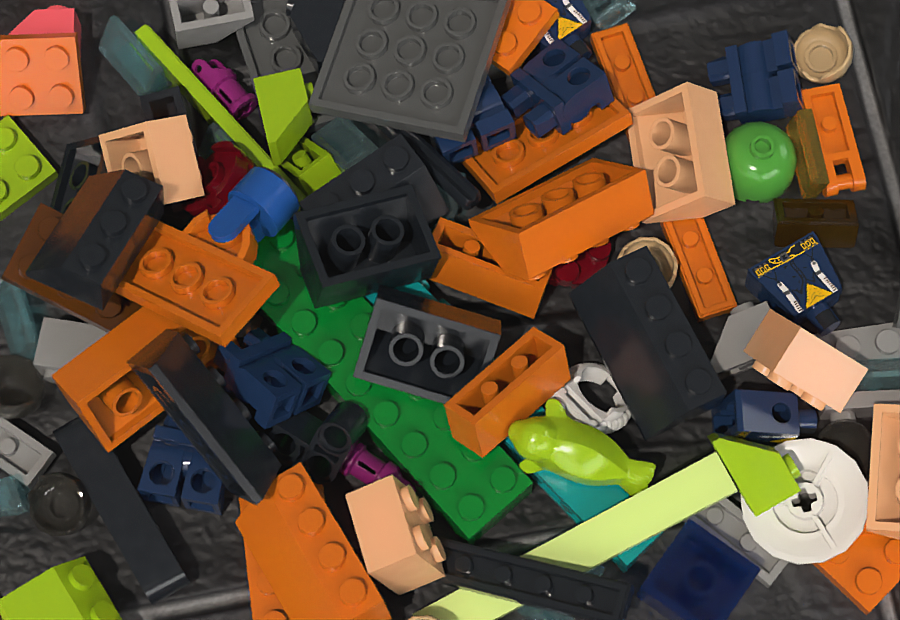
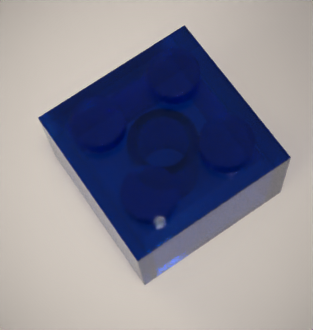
M689 518L644 581L636 597L668 620H727L761 568Z

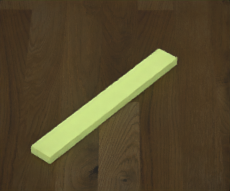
M714 452L520 557L586 573L733 495L738 490L718 453ZM458 589L413 613V616L431 615L439 620H498L524 605Z

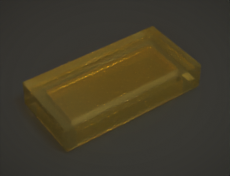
M812 108L801 109L797 111L785 128L796 148V175L801 196L803 199L817 198L830 182Z

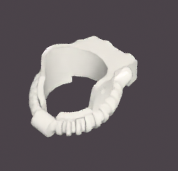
M580 363L569 368L571 380L549 398L558 400L562 404L567 416L572 420L596 428L604 434L613 433L621 429L631 418L624 400L603 364ZM607 380L617 390V393L613 396L615 408L611 407L606 413L593 406L581 393L578 386L579 382L589 381L601 385Z

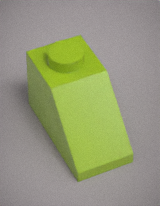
M301 68L253 78L273 166L283 163L313 124L308 103L314 88L312 82L304 83Z
M305 136L300 139L283 163L278 165L306 197L342 173L331 154Z
M716 432L707 436L755 517L801 491L795 481L796 478L801 476V473L788 453L781 457L780 453L773 447Z

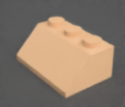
M685 82L627 109L631 113L633 124L627 127L633 167L646 170L654 215L646 218L642 223L704 218L736 205L716 91Z
M874 403L866 531L900 540V405Z

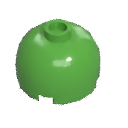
M756 121L746 122L734 128L725 138L734 198L744 202L751 200L760 201L759 203H768L782 196L791 185L797 167L796 148L788 134L776 125Z

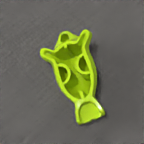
M556 399L546 401V416L516 420L509 427L508 437L513 443L517 453L525 458L520 462L519 467L527 474L547 470L579 484L590 486L619 485L630 496H634L647 489L654 476L655 464L629 459L618 444L609 436L596 428L568 417L562 404Z

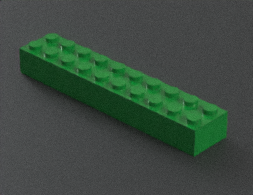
M290 219L276 236H264L258 243L257 258L253 264L275 274L280 286L259 308L257 313L264 317L263 320L276 334L285 332L292 338L290 345L302 348L332 372L326 390L338 403L350 401L358 404L365 411L368 418L365 433L390 461L399 466L405 478L427 500L464 543L473 545L532 493L533 482L499 445L482 458L452 437L443 403L353 377L373 307L363 297H358L315 309L300 271L294 221Z

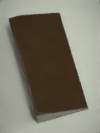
M773 199V236L775 246L787 247L814 231L823 248H854L859 228L854 200Z

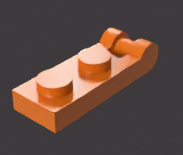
M836 83L802 90L805 108L803 116L820 175V186L824 197L836 196L839 191L850 189L851 192L865 190L866 177L840 84ZM845 164L847 173L836 175L834 166Z

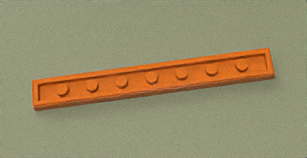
M628 23L590 34L591 45L601 70L607 75L612 95L626 109L656 96ZM626 128L624 131L629 141L628 128ZM704 218L660 222L666 241L677 258L678 272L697 322L729 313L733 308L737 307V302Z

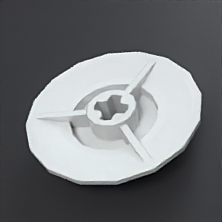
M813 438L787 440L773 447L780 453L781 457L787 453L791 456L801 473V476L795 479L801 491L757 517L749 509L741 495L742 518L753 540L773 557L797 565L823 563L847 551L863 532L867 520L868 483L856 461L836 445ZM807 493L810 499L817 498V501L811 503L812 510L809 512H804L801 506L794 507L795 504L800 502L799 495Z

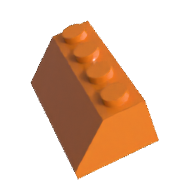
M591 158L468 220L471 229L504 272L530 281L542 278L546 275L547 270L559 264L576 260L578 254L591 247L605 245L609 242L610 237L622 231L637 228L641 221L654 215V209L645 169Z
M142 307L52 374L51 377L69 404L109 453L164 411L163 407L128 365L127 361L163 331L169 329L180 334L183 332L189 334L201 350L197 354L206 368L211 365L216 369L218 366L213 363V359L219 344ZM234 337L231 341L240 347L236 337Z
M301 462L277 475L263 500L257 505L249 502L235 521L290 620L392 619L380 593Z

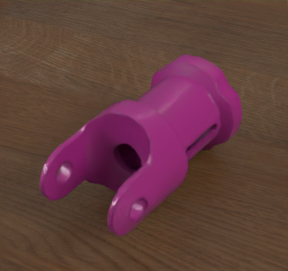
M197 59L193 62L191 67L192 73L237 122L250 115L258 104L256 95L247 93L237 82V75L231 68H226L216 59H212L208 63L204 59ZM199 65L202 68L200 72H198L197 67Z
M363 442L358 443L341 470V474L344 476L352 475L366 485L393 475L405 486L410 485L416 494L415 487L402 477V473L396 463L392 461L386 463L367 450V445ZM364 463L365 465L369 466L370 468L375 470L376 473H371L370 471L362 467V464Z

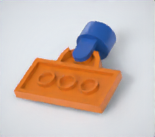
M266 167L251 168L228 193L229 202L218 214L210 215L208 210H205L193 218L183 231L159 221L115 293L226 347L280 286L275 274L253 264L257 258L258 243L264 236H276L293 217L294 213L299 210L298 196L291 185L278 173Z

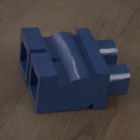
M787 29L772 33L771 39L752 41L739 47L737 45L725 47V57L706 63L708 77L713 87L729 83L732 93L718 96L722 121L739 119L740 123L744 124L746 122H765L805 114L801 83L798 78L799 71L795 46Z
M559 38L531 59L523 69L518 68L512 72L510 76L514 87L500 97L504 107L508 109L514 120L528 109L531 110L523 116L526 127L538 139L553 128L564 135L572 129L571 123H577L582 120L593 106L596 105L603 109L614 101L606 73L585 57L581 58L578 52Z
M487 75L466 142L433 136L439 153L452 165L478 155L476 138L471 130L472 128L484 152L517 138L515 121L508 109L504 107L497 90L491 83L489 75Z
M256 328L249 331L244 337L241 348L233 341H230L226 347L219 345L213 363L225 373L223 378L227 385L223 389L229 394L233 392L238 400L243 403H249L257 410L254 420L266 430L291 418L292 414L297 415L320 404L332 372L302 348L290 345L292 338L285 332L270 337L261 328Z
M167 414L163 426L156 425L154 440L147 456L137 489L144 501L180 507L182 500L186 509L222 515L226 487Z

